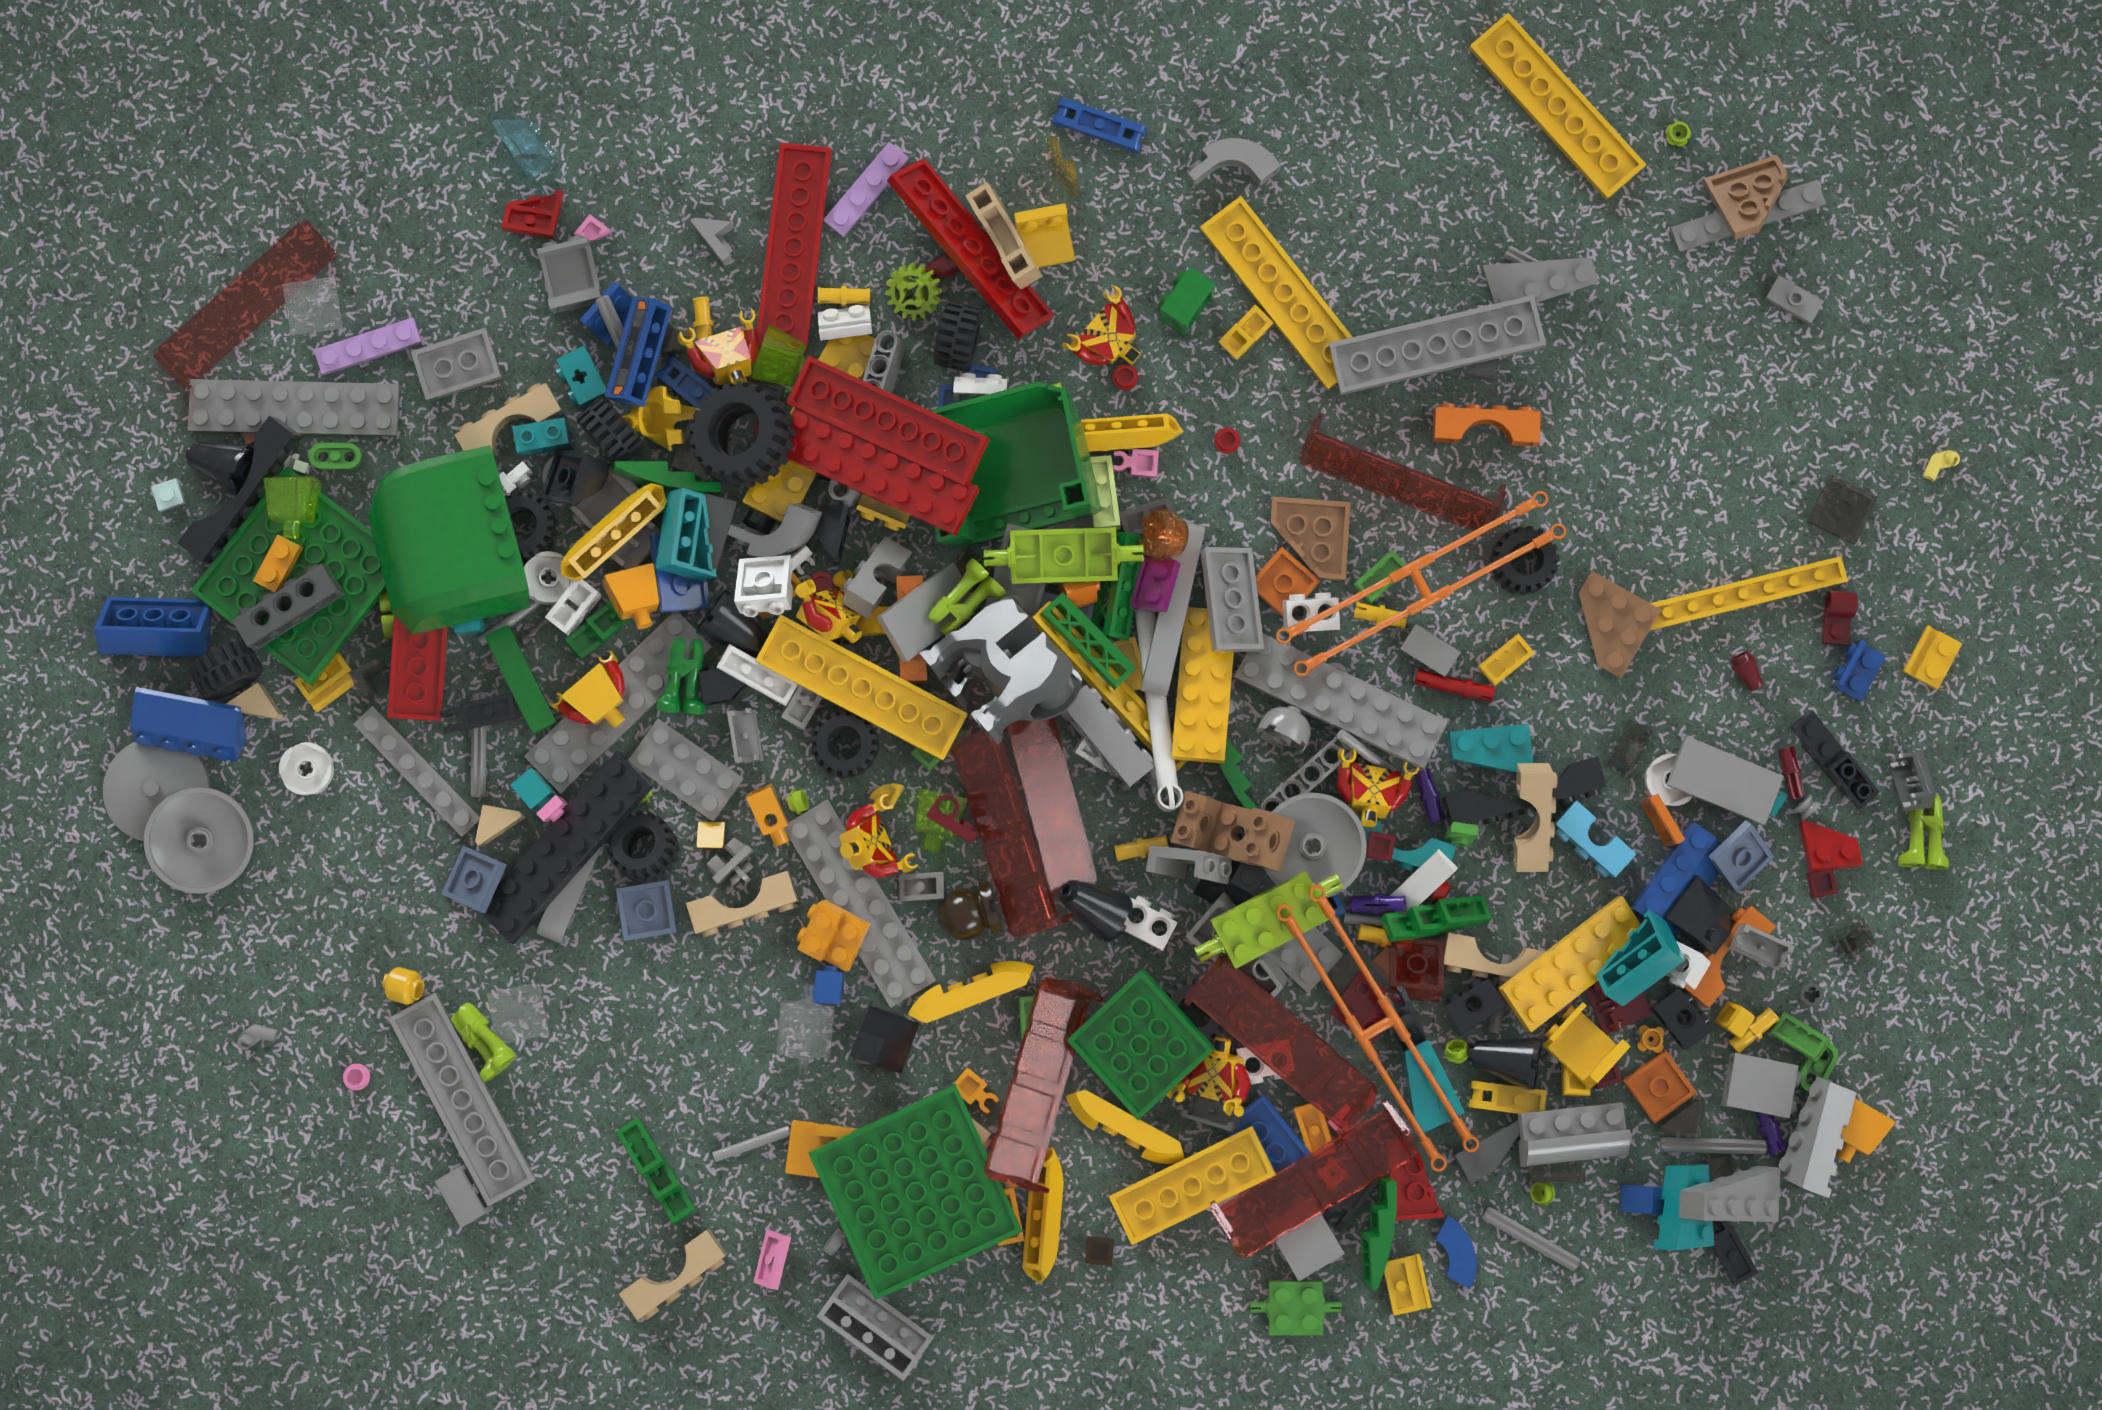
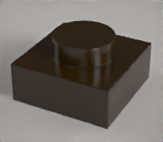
M1087 1236L1085 1263L1112 1266L1114 1238Z

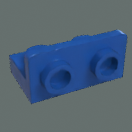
M614 281L601 296H609L624 328L632 297ZM594 303L580 318V321L598 339L611 347L614 344L613 339L596 303Z
M1863 639L1855 644L1852 642L1848 646L1844 654L1847 657L1843 667L1839 665L1832 676V679L1835 680L1832 687L1858 702H1862L1886 657L1867 646V642Z

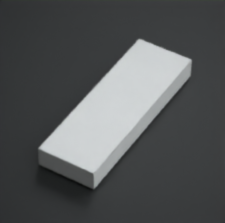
M729 644L717 668L782 705L787 706L798 684L756 663L755 658Z
M1438 849L1389 896L1405 895L1407 901L1406 912H1408L1412 906H1419L1458 867Z

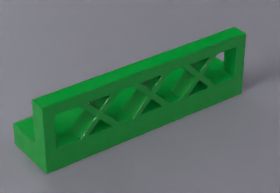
M1116 532V538H1119V546L1143 545V552H1133L1132 554H1144L1146 537L1129 532ZM1141 561L1120 562V565H1117L1118 581H1099L1100 590L1097 591L1098 602L1094 603L1091 622L1099 629L1101 619L1104 617V628L1100 631L1106 637L1129 641L1134 613L1130 603L1141 569ZM1109 591V599L1105 603V594Z
M1063 592L1041 612L1040 615L1114 690L1137 668ZM1056 607L1065 617V621L1057 620L1050 612ZM1071 627H1074L1084 637V640L1075 639L1071 634ZM1090 646L1098 652L1102 659L1094 658L1090 654ZM1108 665L1120 676L1118 680L1109 673Z

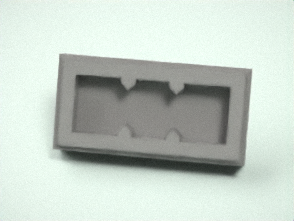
M1781 276L1776 278L1765 297V300L1809 325L1813 322L1824 302Z

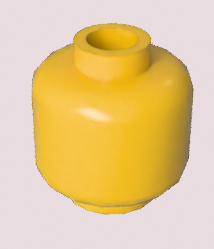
M397 967L385 975L382 987L389 1000L409 1005L421 998L424 992V981L418 972Z

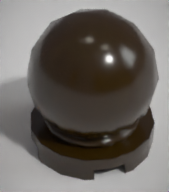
M989 881L978 883L979 889H977V892L968 888L956 889L947 894L940 902L938 923L947 936L957 940H972L980 936L986 928L991 929L992 934L1002 931L999 914L997 911L992 912L990 901L995 899Z

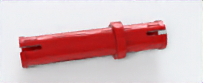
M1419 668L1414 685L1463 696V699L1473 698L1492 703L1495 692L1494 686L1472 682L1473 679L1467 678V680H1462L1450 676L1444 677L1441 674Z

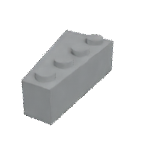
M1085 685L1080 689L1074 703L1063 714L1080 736L1086 735L1089 738L1086 742L1091 751L1098 757L1103 756L1105 759L1103 761L1104 768L1111 776L1119 777L1122 783L1118 786L1124 793L1154 768L1151 764L1153 759L1145 749L1140 750L1134 743L1136 738L1127 728L1125 730L1122 729L1118 724L1119 717L1111 708L1106 709L1100 702L1103 699L1098 691L1093 687L1090 689Z
M1225 891L1222 892L1185 936L1197 947L1215 938L1216 932L1210 920L1236 907ZM1221 952L1211 957L1216 964L1266 1007L1288 981V977L1269 952L1237 969L1233 967L1227 953Z
M1816 1077L1815 1082L1809 1089L1806 1104L1800 1111L1797 1126L1789 1138V1145L1785 1155L1779 1162V1168H1781L1780 1177L1801 1188L1830 1198L1832 1189L1827 1188L1830 1176H1835L1838 1167L1833 1164L1835 1155L1838 1150H1842L1844 1143L1841 1133L1842 1128L1849 1124L1857 1092L1821 1077Z
M1753 1166L1749 1170H1740L1734 1172L1733 1175L1719 1177L1709 1183L1704 1182L1680 1190L1679 1218L1703 1221L1778 1222L1781 1168Z

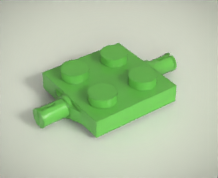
M1268 1280L1266 1302H1250V1313H1266L1269 1320V1335H1323L1325 1312L1341 1313L1342 1304L1341 1301L1325 1302L1322 1280Z

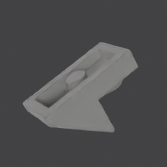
M692 219L693 227L724 267L733 261L730 255L733 251L724 239L718 240L733 229L732 223L712 219Z
M943 872L899 875L900 901L943 900Z

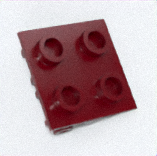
M1359 971L1341 998L1351 1015L1355 1016L1362 1029L1365 1030L1387 1016L1377 1002L1378 998L1363 973ZM1377 983L1383 995L1388 994L1391 996L1394 1003L1401 1000ZM1336 1003L1329 1014L1349 1028L1345 1022V1016ZM1380 1034L1369 1039L1372 1045L1377 1040Z
M1599 981L1585 990L1599 1025L1605 1034L1621 1030L1624 1026L1653 1014L1643 992L1622 1006L1604 994Z

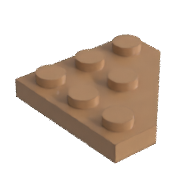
M1774 155L1704 178V187L1734 240L1758 233L1761 230L1787 180V171L1779 157Z
M1272 496L1270 525L1318 579L1346 580L1351 502Z
M1591 571L1579 592V597L1596 661L1600 667L1622 678L1662 610Z

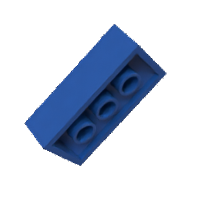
M107 597L94 628L99 654L201 657L206 654L210 644L212 608L201 599Z
M136 687L130 724V730L135 743L142 746L161 747L168 751L188 752L194 756L214 757L220 761H238L247 736L241 707Z
M1695 822L1687 825L1682 832L1685 840L1677 845H1673L1630 907L1633 913L1642 920L1646 919L1643 915L1648 909L1664 919L1674 938L1679 931L1664 918L1666 913L1695 875L1699 876L1710 887L1719 874L1708 856L1722 843Z

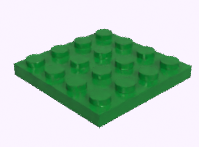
M1144 969L1138 972L1067 1039L1068 1043L1137 1120L1141 1119L1215 1050V1047Z

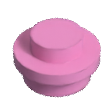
M362 1064L348 1066L343 1073L344 1084L351 1090L365 1088L370 1081L368 1068Z

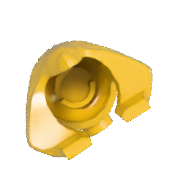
M658 386L649 390L645 407L632 406L630 413L622 417L636 432L672 451L673 444L684 443L683 431L674 429L675 423L694 419L695 410L699 411L700 409L681 405L680 400H674L670 397L666 387Z

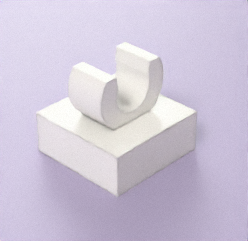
M806 545L790 554H786L792 557V570L795 569L801 575L804 574L800 567L802 562L808 561L812 566L815 564L814 560L810 557L813 553Z

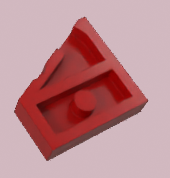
M556 190L555 194L544 197L536 195L529 197L527 200H516L507 203L501 226L502 230L554 240L564 191Z
M1802 820L1799 823L1809 872L1858 868L1863 864L1856 838L1807 820Z

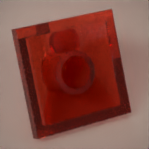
M1411 939L1390 942V989L1398 992L1397 988L1403 986L1411 1000L1439 1002L1444 991V941Z

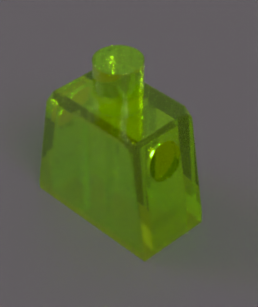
M769 325L751 378L792 386L797 373H800L806 359H803L806 345Z
M314 477L264 478L269 519L277 524H283L284 538H299L300 524L313 523L315 521L321 481Z
M918 788L916 832L926 834L924 850L938 853L941 838L953 840L955 834L931 821L926 815L935 800L944 793ZM954 796L960 805V811L955 821L960 823L968 799ZM945 800L940 804V812L942 814L949 815L954 811L955 806L952 801Z

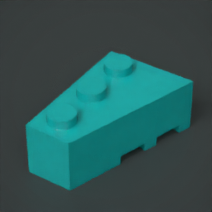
M685 488L668 492L666 494L667 503L664 507L655 569L701 582L717 577L716 569H713L711 553L713 552L712 544H709L707 528H710L705 494Z
M1529 724L1454 731L1446 734L1449 761L1517 775V763H1533Z
M1649 909L1643 915L1646 919L1636 931L1632 929L1628 934L1630 939L1620 951L1616 949L1596 974L1604 994L1622 1006L1626 1005L1685 961L1667 922Z
M1424 1040L1416 1044L1415 1047L1456 1114L1459 1116L1465 1113L1430 1041ZM1409 1048L1402 1051L1410 1111L1425 1133L1451 1120V1117ZM1413 1129L1414 1136H1418L1415 1130Z
M1709 1164L1666 1166L1661 1199L1665 1200L1663 1214L1658 1216L1657 1224L1661 1226L1658 1241H1654L1653 1249L1683 1250L1714 1246L1713 1221L1679 1218L1680 1190L1704 1182L1709 1183Z

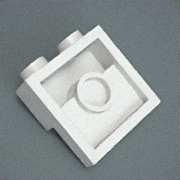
M961 373L960 377H955L954 402H961L1007 390V379H1002V376L997 374L986 375V378H976V374Z
M791 555L739 559L734 602L740 614H744L747 617H755L758 615V612L780 615L784 610H791L793 586L791 584L793 560Z

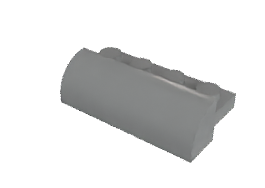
M1623 1102L1518 1113L1521 1140H1517L1520 1167L1625 1156L1630 1148V1129H1626Z
M849 1274L845 1276L816 1316L817 1319L901 1381L906 1379L934 1338L883 1299L875 1300L871 1291Z

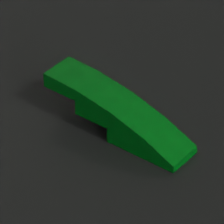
M615 461L610 467L611 473L643 486L651 483L661 485L664 492L685 488L705 494V496L706 494L718 496L721 493L720 482H695L694 472H668V461Z
M609 599L605 606L585 620L584 625L564 639V644L582 662L632 618L621 620Z
M506 625L484 636L532 733L536 734L556 724L557 720L511 627Z
M1226 738L1224 764L1217 763L1220 772L1241 807L1251 810L1257 808L1245 793L1252 784L1236 766L1243 757Z
M1484 896L1439 899L1434 905L1412 906L1408 912L1387 913L1380 920L1388 941L1394 942L1434 936L1489 922L1492 920V916Z
M639 1117L616 1131L640 1175L646 1180L672 1224L676 1226L698 1211Z
M1388 1175L1377 1176L1379 1203L1369 1204L1370 1230L1360 1231L1363 1281L1372 1291L1378 1290L1388 1262L1394 1236L1397 1211V1181Z

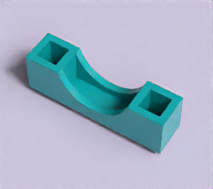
M1356 814L1361 822L1362 815ZM1377 820L1375 827L1363 826L1366 845L1369 831L1382 833L1381 821ZM1429 838L1417 850L1402 851L1394 847L1392 861L1400 863L1399 868L1414 872L1415 868L1418 869L1438 849L1452 861L1456 846ZM1376 860V861H1379V862H1382V863H1386V864L1389 863V862H1385V861Z

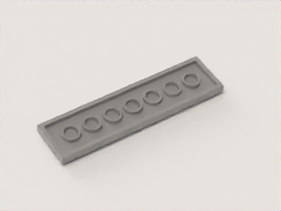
M1534 295L1329 343L1340 395L1546 347Z
M190 379L188 431L257 433L268 416L280 419L300 435L398 437L400 385L383 383Z
M673 612L619 664L623 672L626 690L622 696L624 702L617 707L618 711L626 719L621 725L613 729L605 719L597 725L594 723L584 725L564 717L524 757L560 794L564 793L664 695L669 676L665 675L666 666L675 638L684 639V659L689 658V648L692 639L701 640L703 644V657L713 647L695 632L696 629L679 612Z
M1263 634L1264 649L1262 651L1247 652L1234 675L1235 680L1287 705L1298 707L1302 712L1337 729L1345 730L1350 735L1423 770L1448 724L1447 720L1326 663L1311 669L1306 676L1298 677L1293 671L1294 665L1298 661H1306L1312 656L1289 645L1280 644L1276 639ZM1299 664L1297 671L1302 674L1305 673L1306 666Z
M825 800L790 821L784 829L825 899L871 923L858 954L890 1008L935 982V977L877 880L864 873L863 870H853L849 860L841 855L840 847L842 844L839 836L846 829L829 800Z
M433 993L388 1018L487 1206L495 1204L536 1181L537 1179L487 1085L480 1078V1072L457 1029L452 1024L451 1018L438 993Z

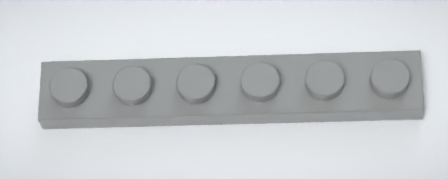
M1818 180L1781 191L1763 225L1824 206L1826 202ZM1719 212L1670 228L1678 253L1732 236Z
M374 706L353 724L461 837H464L479 823L480 816Z

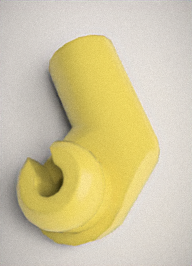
M1951 450L1933 454L1923 477L1935 481L1940 469L1958 465L1960 461L1959 454Z

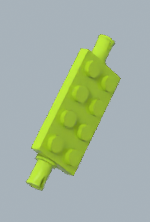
M1116 527L1010 530V547L1005 550L984 549V557H995V559H984V567L1008 565V568H1011L1012 584L1118 581L1117 565H1120V562H1144V554H1132L1133 552H1143V545L1119 546L1116 538Z
M1304 870L1210 920L1216 934L1214 935L1215 938L1194 948L1200 962L1203 963L1223 952L1224 954L1227 953L1233 967L1237 969L1294 938L1285 922L1278 918L1276 913L1278 906L1281 904L1290 905L1293 910V916L1303 933L1328 921L1329 918H1326L1317 902L1310 898L1309 889L1315 884L1312 883L1308 873ZM1336 873L1317 883L1325 889L1326 897L1340 889H1344ZM1314 889L1312 895L1320 897L1322 890ZM1283 908L1280 911L1282 917H1287L1290 913V910L1287 908Z

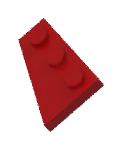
M1414 1138L1385 1140L1387 1175L1397 1181L1395 1221L1444 1218L1434 1196L1433 1187L1430 1185L1425 1173V1167Z

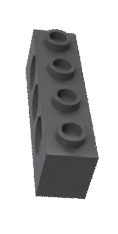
M315 564L306 569V574L285 582L283 588L276 593L271 592L260 599L261 602L254 607L249 606L242 609L238 613V617L234 618L232 622L246 646L257 651L344 596L345 593L331 569L323 564ZM313 585V594L306 597V589ZM291 599L290 609L284 611V603ZM268 613L269 621L262 625L261 619L263 615Z

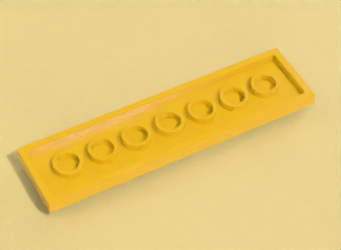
M1509 13L1469 46L1468 49L1605 200L1609 199L1647 165Z
M1242 196L1238 197L1201 225L1200 231L1268 317L1274 322L1275 326L1324 388L1329 390L1338 383L1329 343L1352 338V335Z
M866 334L829 339L819 361L863 380L875 338ZM788 461L786 465L782 464L778 468L780 472L775 477L772 475L768 476L769 480L767 482L759 484L755 481L756 485L749 488L742 501L743 504L782 523L788 504H802L818 475L791 461Z
M781 614L755 660L756 663L942 761L968 713Z

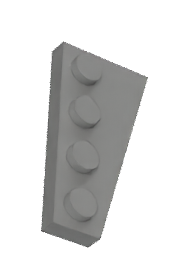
M1592 258L1482 265L1494 304L1534 295L1537 303L1599 283Z

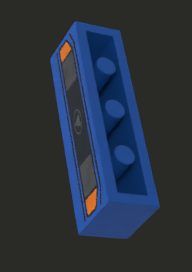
M632 298L606 390V398L625 406L645 407L671 314V306L654 298Z

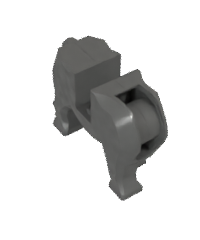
M1009 595L998 598L985 606L967 625L960 630L948 633L931 650H924L919 653L939 679L945 676L950 665L958 660L952 675L942 681V683L962 708L967 704L969 693L975 683L980 679L985 680L995 698L970 715L987 737L997 745L1002 742L1003 731L1006 726L1017 720L1041 721L1066 712L1076 700L1082 685V678L1073 669V663L1069 658L1055 647L1044 632L1042 634L1039 633L1030 617Z

